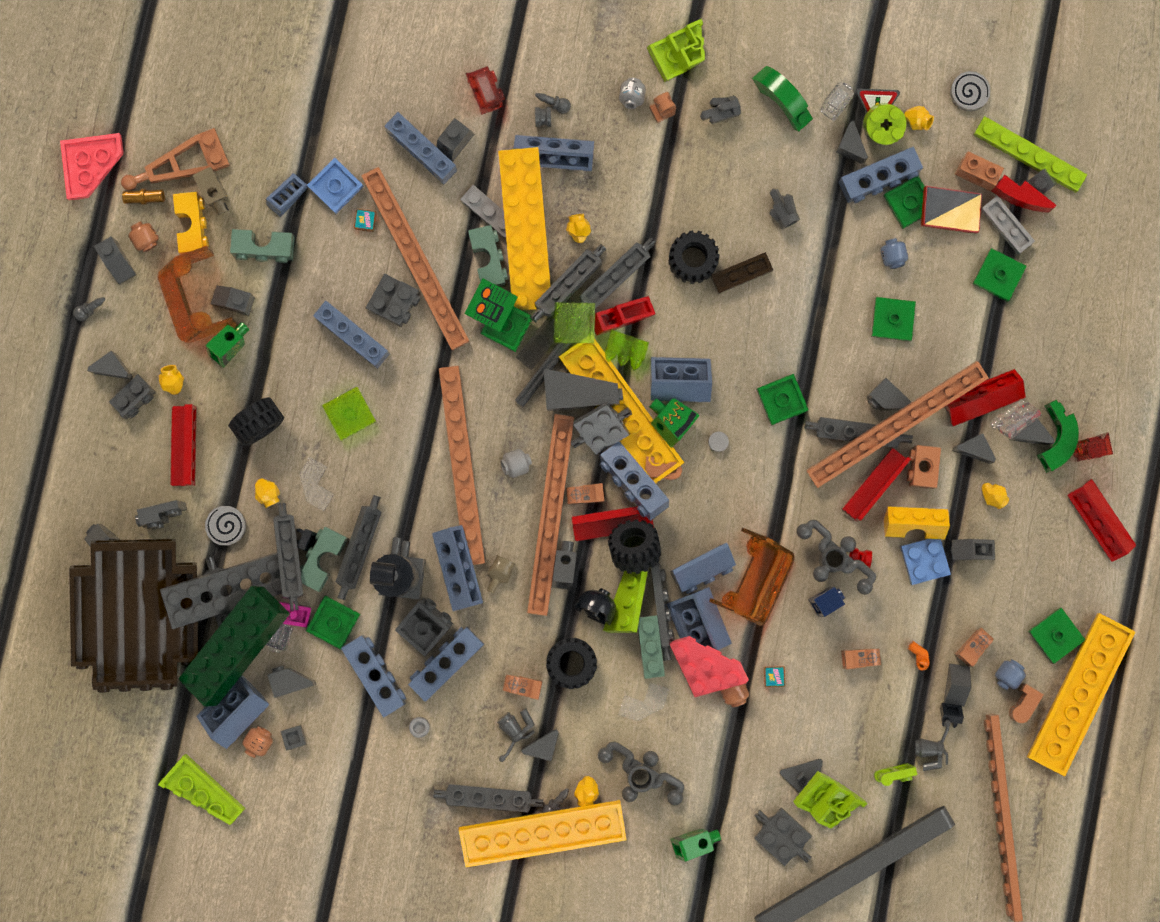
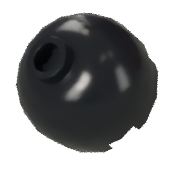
M602 588L599 591L592 589L584 592L574 606L577 611L581 612L583 609L588 618L603 625L605 623L611 625L616 613L615 602L609 597L610 592Z

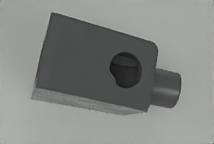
M454 118L437 139V148L453 162L475 133Z
M562 541L561 550L556 551L552 588L572 590L577 555L576 552H573L574 542ZM562 561H568L569 564H563Z

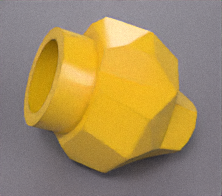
M923 106L912 107L904 113L906 121L912 130H929L934 121V116L930 115Z
M583 213L568 216L569 222L567 223L566 231L575 242L583 243L591 233V225L585 219Z
M176 365L162 367L160 369L161 374L159 375V384L162 390L172 395L180 393L184 381L183 375Z
M263 478L257 480L255 483V499L260 504H264L265 508L280 501L278 498L280 492L274 482Z
M990 483L982 485L981 491L987 505L1001 509L1008 504L1009 497L1005 487L997 484L991 485Z
M585 776L579 781L574 797L578 800L579 806L593 805L599 796L598 785L594 778Z

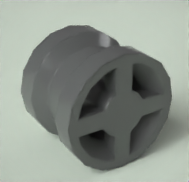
M535 107V127H540L541 125L551 127V107H546L545 109Z

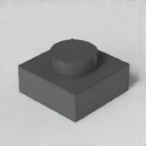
M1043 169L1028 180V183L1042 194L1057 184L1046 169Z
M301 725L281 731L286 751L307 745Z

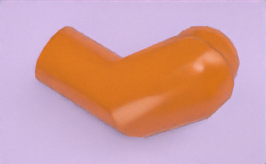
M912 641L907 649L916 655L917 668L924 671L929 667V653L919 644Z

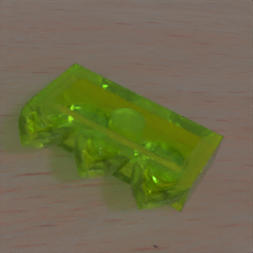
M611 330L605 348L606 360L610 362L618 354L617 358L620 366L625 365L630 359L631 367L635 371L645 359L649 342Z

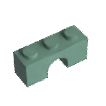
M491 225L468 230L473 253L485 252L491 257L487 266L477 269L480 282L484 278L499 287L506 286L505 280H508L506 268L502 269L500 261H504L501 249L497 250L495 243L499 242L497 230L493 231Z
M232 229L230 253L237 260L255 258L256 261L267 262L268 259H275V262L287 263V260L293 261L295 237L292 233L272 232L270 243L264 247H259L255 244V234L252 230Z
M324 527L323 530L320 529L315 537L317 542L314 548L310 547L306 554L308 560L305 566H300L302 584L321 592L330 574L320 567V558L328 552L340 556L349 538L328 527Z
M657 615L639 617L638 637L641 647L644 679L663 677L665 672Z

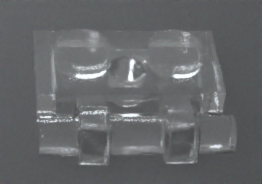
M1020 399L1018 402H1013L1009 405V409L1004 413L996 415L995 420L990 425L993 429L997 428L1000 433L1012 439L1042 414L1038 408Z

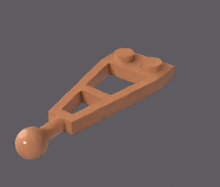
M213 128L193 136L145 166L146 172L136 176L125 175L121 180V185L125 190L131 191L136 188L138 183L150 180L152 184L192 177V175L208 167L218 171L230 166L217 132ZM199 143L208 166L180 170L175 157ZM170 161L174 172L154 175V170Z

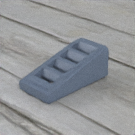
M293 173L266 198V205L281 217L304 193L308 186ZM292 182L299 187L298 190L291 185ZM287 188L293 193L292 195L286 191ZM281 194L287 198L286 201L280 197Z

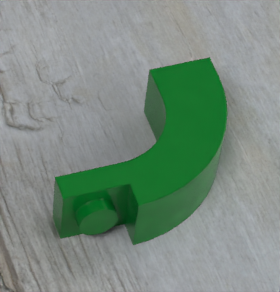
M765 66L752 78L760 93L770 97L779 105L796 131L799 132L813 120L807 109L808 104L805 99L778 71Z
M1057 400L1044 405L1057 431L1054 444L1037 455L1046 473L1059 468L1071 458L1079 438V428L1074 413L1066 416L1064 414V406Z

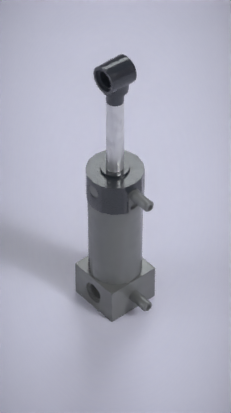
M393 537L391 554L383 555V557L371 564L370 584H373L375 590L379 592L378 595L421 599L426 559L409 557L410 541H402L400 555L401 538Z

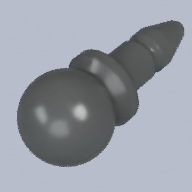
M544 93L535 94L540 101L552 105L551 109H556L561 114L569 112L571 108V103L566 98H559V96L553 98Z
M105 297L97 298L89 304L85 302L83 305L75 307L73 310L74 318L78 321L87 320L89 315L94 314L93 310L104 303Z
M569 789L561 791L555 800L551 799L543 807L542 813L561 810V804L567 798Z

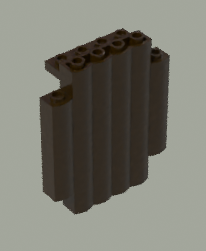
M176 539L91 541V565H72L69 568L71 667L76 666V669H87L89 666H92L93 690H97L100 693L110 692V689L128 692L131 691V688L150 691L155 687H161V690H171L173 687H177V663L181 662V665H190L198 654V621L172 629L160 589L197 578V563H176ZM190 598L182 599L181 607H190L192 600Z

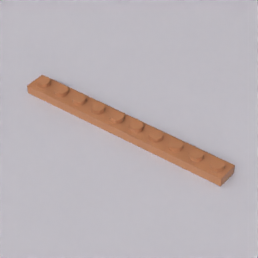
M377 167L361 175L451 350L453 351L469 343L470 341L380 168Z
M975 361L810 467L806 472L816 487L819 488L989 379L980 363Z
M459 366L439 368L459 525L463 526L473 565L485 564Z
M554 415L527 611L530 614L545 616L548 614L573 432V416Z
M988 714L986 715V720H984V728L988 732L989 740L986 741L987 751L991 754L989 770L993 773L994 780L991 781V788L996 797L993 806L995 813L998 814L996 830L1000 834L1001 842L998 843L1000 855L1003 856L1001 872L1002 875H1005L1006 882L1003 883V891L1008 899L1005 909L1007 916H1010L1011 920L1020 922L1023 921L1000 721L999 715Z

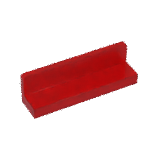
M1013 369L974 387L945 406L949 412L952 426L959 425L1024 399L1026 397L1024 380Z
M193 404L172 407L170 482L172 486H195L197 406Z
M891 448L844 505L842 510L856 522L861 521L909 463L911 458H905L897 450Z
M1092 479L1067 495L1111 562L1129 554L1136 547L1135 542Z
M638 506L571 517L575 541L609 536L614 528H618L620 523L625 524V521L628 520L630 522L634 520L641 522L644 520L647 524L651 523L654 528L653 519L650 521L646 516H641L637 510Z

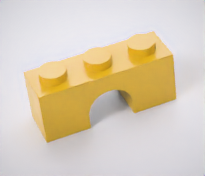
M198 192L173 194L175 215L179 218H191L192 221L188 231L177 233L178 253L182 257L206 254L209 242L208 237L204 234V229H207L206 218L203 217L202 209H205L204 198Z
M887 507L884 517L885 537L905 538L908 531L920 529L924 531L925 539L945 540L950 527L948 509Z

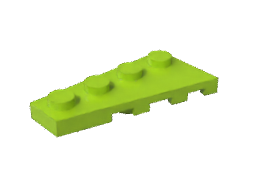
M624 571L614 598L616 605L614 619L611 625L605 623L603 631L608 633H637L648 571H640V574L635 572L628 574L627 571Z
M187 754L182 756L158 784L162 788L173 791V794L191 801V804L207 810L209 814L229 825L246 809Z

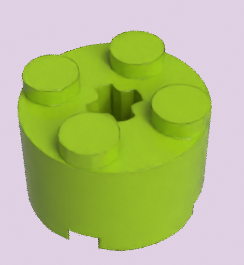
M880 103L874 105L867 112L863 120V128L866 135L874 142L889 145L903 137L906 130V118L898 107L887 103ZM884 119L889 122L886 128L881 126V123H884Z

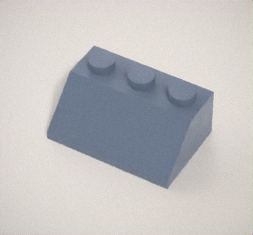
M651 357L650 400L654 401L657 398L660 401H670L672 398H675L679 402H711V359Z
M724 543L670 572L680 592L686 591L689 594L698 589L696 585L702 582L707 585L716 580L714 576L719 573L724 576L734 571L732 567L736 563L728 544Z
M709 587L666 604L671 611V617L680 638L690 636L696 639L697 643L705 647L708 645L716 650L732 644Z
M241 675L218 706H207L196 717L209 737L227 749L264 712L269 703Z

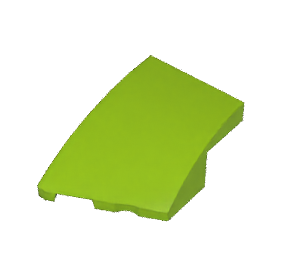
M702 19L686 25L683 29L671 33L666 38L647 47L664 82L687 72L705 60Z
M819 771L816 772L793 801L797 807L810 812L817 823L830 829L839 824L840 821L850 817L851 811L859 806L864 808L867 805V802L853 791Z

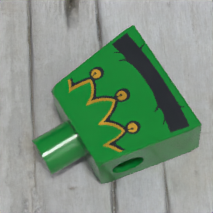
M240 322L235 328L229 324L226 325L205 345L208 355L224 368L245 345L243 336L249 331V328L243 322Z
M656 398L649 406L657 414L652 420L651 425L671 448L680 441L700 416L675 398H672L666 405Z
M698 829L670 840L676 858L687 862L714 851L712 844L720 842L721 836L718 830L708 832L704 829Z

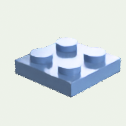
M336 158L307 184L308 188L335 214L364 187Z
M926 539L900 546L911 585L951 575L941 539Z

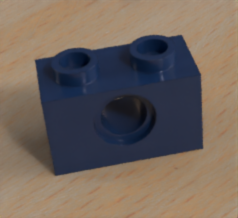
M828 587L808 599L818 617H826L845 605L843 601L845 596L839 588L836 589L835 587Z

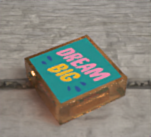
M356 209L354 229L374 232L377 212Z
M785 666L764 667V687H785Z

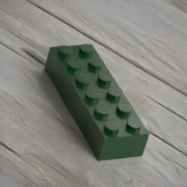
M251 586L179 677L180 682L204 707L218 706L290 613L265 587Z

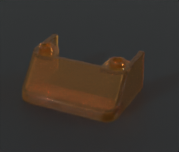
M208 246L176 256L158 272V280L177 336L185 343H191L217 334L228 324L233 328L238 325L237 321L232 317L212 323L211 317L205 312L200 311L192 314L180 277L187 275L191 271L192 263L214 256L213 251Z
M742 527L741 532L751 537L746 545L748 554L752 556L736 592H727L722 597V602L710 598L709 602L762 626L770 617L792 568L795 556L792 551L772 539Z

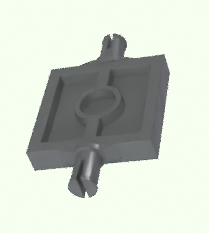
M605 402L573 421V425L580 436L571 441L572 446L576 448L586 443L597 455L629 436V430L624 425L623 419L632 415V411L627 407L618 413L612 409L608 402Z
M782 807L775 815L769 818L761 810L755 814V817L763 825L754 839L778 861L786 866L793 857L798 855L805 863L809 862L808 859L810 860L812 856L803 848L812 835Z

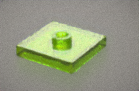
M555 302L554 343H594L595 303Z
M358 387L322 405L341 441L377 422Z

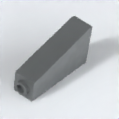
M544 369L547 411L595 408L605 402H608L610 406H620L619 400H623L622 388H618V383Z

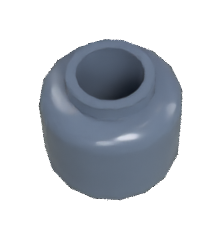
M897 238L885 241L886 245L880 249L883 264L890 267V269L905 266V262L908 261L905 243L897 241Z
M1012 659L1011 661H1004L995 673V677L999 680L997 684L1005 690H1008V688L1017 689L1026 677L1025 668Z

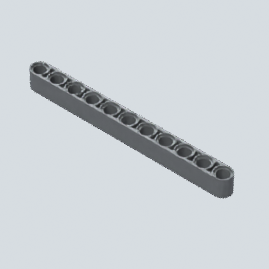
M941 806L762 911L754 919L756 922H794L955 826V822L946 807Z

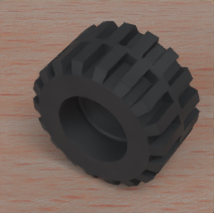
M693 230L687 234L684 232L679 238L675 239L670 248L668 263L671 266L670 270L672 273H675L677 279L681 278L684 283L686 281H689L690 284L695 282L702 283L703 280L710 278L718 265L720 254H718L719 248L715 246V240L710 239V235L707 233L703 235L701 234L702 231L694 233ZM691 247L700 249L705 255L704 264L700 267L688 266L682 259L683 251Z
M267 397L252 403L232 418L228 426L241 445L247 446L274 431L283 422L284 416L273 400Z
M628 520L625 521V524L620 523L618 528L612 530L608 540L614 566L622 572L627 571L628 574H632V572L640 574V571L646 572L648 568H653L655 563L659 562V557L661 556V546L656 528H653L651 523L647 524L644 520L641 522L638 520L630 522Z
M565 638L551 647L546 659V668L553 682L560 687L578 689L588 684L594 677L597 669V658L587 642L578 638ZM568 651H575L583 658V668L576 675H567L560 668V658Z

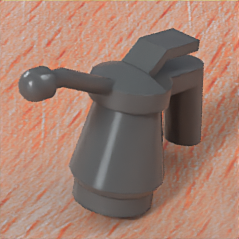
M527 708L520 712L526 724L522 730L516 718L510 712H507L497 721L499 728L509 735L512 740L506 754L499 757L500 762L506 760L505 758L509 756L516 742L521 739H528L535 733L532 730L526 737H522L535 725Z
M946 720L944 723L946 729L941 741L935 742L922 738L915 740V756L923 758L937 755V761L923 763V771L941 769L942 753L946 755L945 763L948 765V752L945 750L944 741L948 734L949 726H951L949 720Z

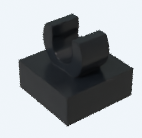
M308 529L296 530L302 534L301 539L297 540V547L308 551L310 547L314 546L317 533Z
M941 703L942 726H945L946 720L952 722L953 728L963 723L964 715L961 705Z

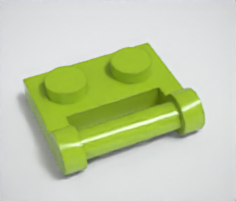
M906 763L877 770L874 773V779L885 786H890L894 780H900V782L910 781L913 779L912 776L918 774L915 766Z

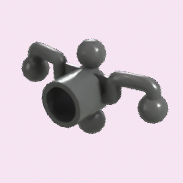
M810 520L806 524L798 526L796 533L801 539L810 538L813 528L824 537L818 545L821 552L819 555L820 566L816 567L813 571V577L816 581H826L829 577V572L842 571L845 574H850L858 568L868 578L861 579L857 583V590L863 595L871 593L873 583L876 580V574L861 560H853L846 553L852 552L856 548V541L853 537L846 536L842 538L840 542L841 547H838L832 541L831 533L819 521ZM837 551L841 555L842 561L839 567L834 568L828 565L826 557L829 552Z
M615 741L608 743L606 747L598 751V759L602 763L612 761L614 757L613 750L626 757L622 768L627 773L630 786L625 787L622 791V797L625 801H635L638 792H646L651 788L657 789L665 780L676 787L675 790H671L668 793V802L673 806L682 803L683 782L669 773L663 772L659 774L650 768L659 761L656 752L647 751L643 755L644 763H641L634 759L632 751ZM638 769H645L649 774L648 781L643 785H638L632 780V774Z

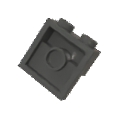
M384 273L366 309L402 327L403 323H408L411 317L409 312L412 307L418 305L421 296H419L420 292L418 289Z
M174 500L137 509L138 515H135L137 526L147 527V529L152 530L164 528V524L169 523L168 516L182 515L181 511L187 510L186 503Z
M424 597L413 607L395 631L423 656H426L452 627L453 623L448 613H441L435 608L437 605L433 600L425 599Z

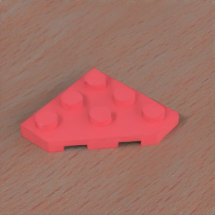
M120 133L60 141L67 199L77 200L91 196L123 156Z
M690 636L674 640L669 644L694 697L746 684L749 680L740 661L734 658L731 660L721 655L722 652L708 645L705 647L697 643L696 639Z

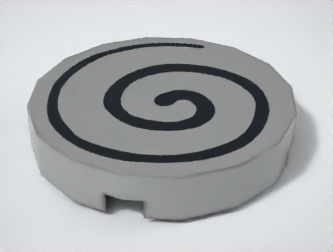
M968 71L955 78L951 86L950 96L958 108L975 111L987 103L990 97V85L983 75Z
M220 506L208 514L205 521V530L208 537L214 543L230 546L237 543L244 536L246 520L238 509L231 506Z

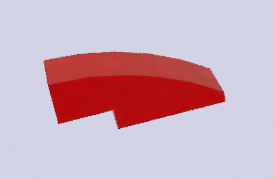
M1006 175L991 190L992 193L1001 199L1028 210L1049 213L1057 206L1027 181H1024L1019 186Z
M649 296L597 312L589 318L595 334L598 336L654 316L656 313Z

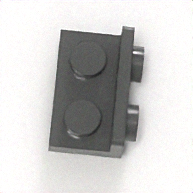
M137 374L109 403L120 413L122 418L132 419L139 413L138 409L143 404H148L154 398L153 394L156 391Z

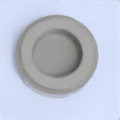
M715 432L709 437L708 444L713 451L722 452L727 448L729 439L725 433Z
M424 717L414 718L409 725L410 733L417 738L427 735L430 730L428 720Z

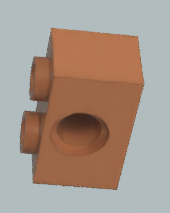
M968 151L963 156L955 175L991 191L997 185L1004 168Z
M916 445L913 447V450H910L909 458H911L912 464L911 469L907 473V481H910L909 486L929 489L937 488L941 448ZM920 462L927 464L926 472H922L919 469Z

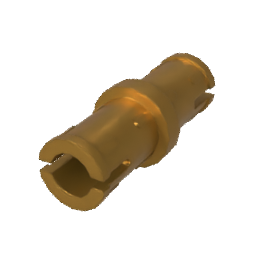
M163 189L123 191L122 200L124 204L141 203L146 205L149 202H164L165 193Z

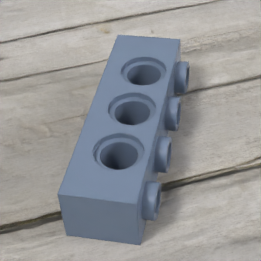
M399 112L386 123V132L443 185L457 172L456 165Z
M515 135L513 149L539 148L540 167L592 171L594 141Z
M913 146L840 178L838 183L847 203L852 201L858 203L864 200L868 194L872 193V196L883 192V188L887 186L893 188L900 185L901 180L906 178L911 180L914 177H918L923 166ZM895 166H901L904 169V172H897L895 170ZM877 173H883L886 180H879ZM859 181H865L868 184V188L860 187Z
M325 301L313 315L317 321L377 369L390 355L387 349L329 302Z
M620 441L600 454L601 468L605 473L609 472L612 475V480L618 488H623L626 498L630 502L634 501L638 506L637 510L641 516H646L651 521L669 507L668 497ZM618 465L625 466L622 470H618L615 467ZM634 479L637 480L638 483L632 485L629 484L628 481ZM643 494H648L650 498L642 499L640 496Z
M463 526L450 527L432 533L452 611L482 604L483 600Z
M461 627L453 635L455 639L450 644L445 642L438 649L441 653L436 658L432 655L424 663L426 667L421 672L417 670L409 678L411 682L408 685L425 702L484 645L468 627L465 629ZM457 643L464 644L465 652L463 654L455 652L454 646ZM442 657L450 659L451 665L449 668L441 667L440 660ZM428 671H432L436 675V680L433 683L428 682L425 678Z
M361 635L341 649L384 718L405 705L404 700L407 698L402 689L397 690L394 685L396 680L390 671L386 672L383 667L385 662L381 655L375 654L372 649L375 645L370 637L366 638L364 635ZM362 652H367L370 656L367 664L360 661ZM373 669L378 670L381 674L378 681H374L370 677ZM383 687L390 688L391 696L389 698H384L381 695Z

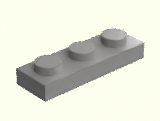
M473 185L460 199L461 202L506 239L504 211Z
M998 196L981 208L984 215L1018 255L1035 242Z

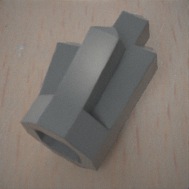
M734 95L725 98H712L710 101L712 109L702 111L700 118L703 121L710 119L709 122L715 124L737 117L741 114L739 100Z
M772 189L770 195L774 205L769 214L778 222L781 229L797 223L800 218L796 211L793 195L786 194L784 196L780 194L778 189Z

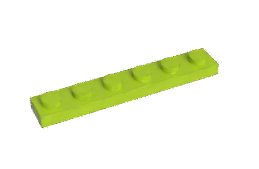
M985 116L973 134L1038 172L1046 169L1055 182L1075 193L1079 191L1088 175Z

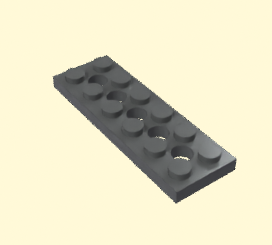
M277 552L160 589L171 628L182 627L233 610L249 590V588L242 589L240 587L243 579H250V587H265L273 597L282 594ZM264 572L270 573V580L266 583L260 581V575ZM230 585V594L222 595L220 592L222 586ZM205 591H209L212 594L211 599L207 602L201 601L200 598L201 594ZM190 598L192 600L191 606L182 608L180 605L182 599Z

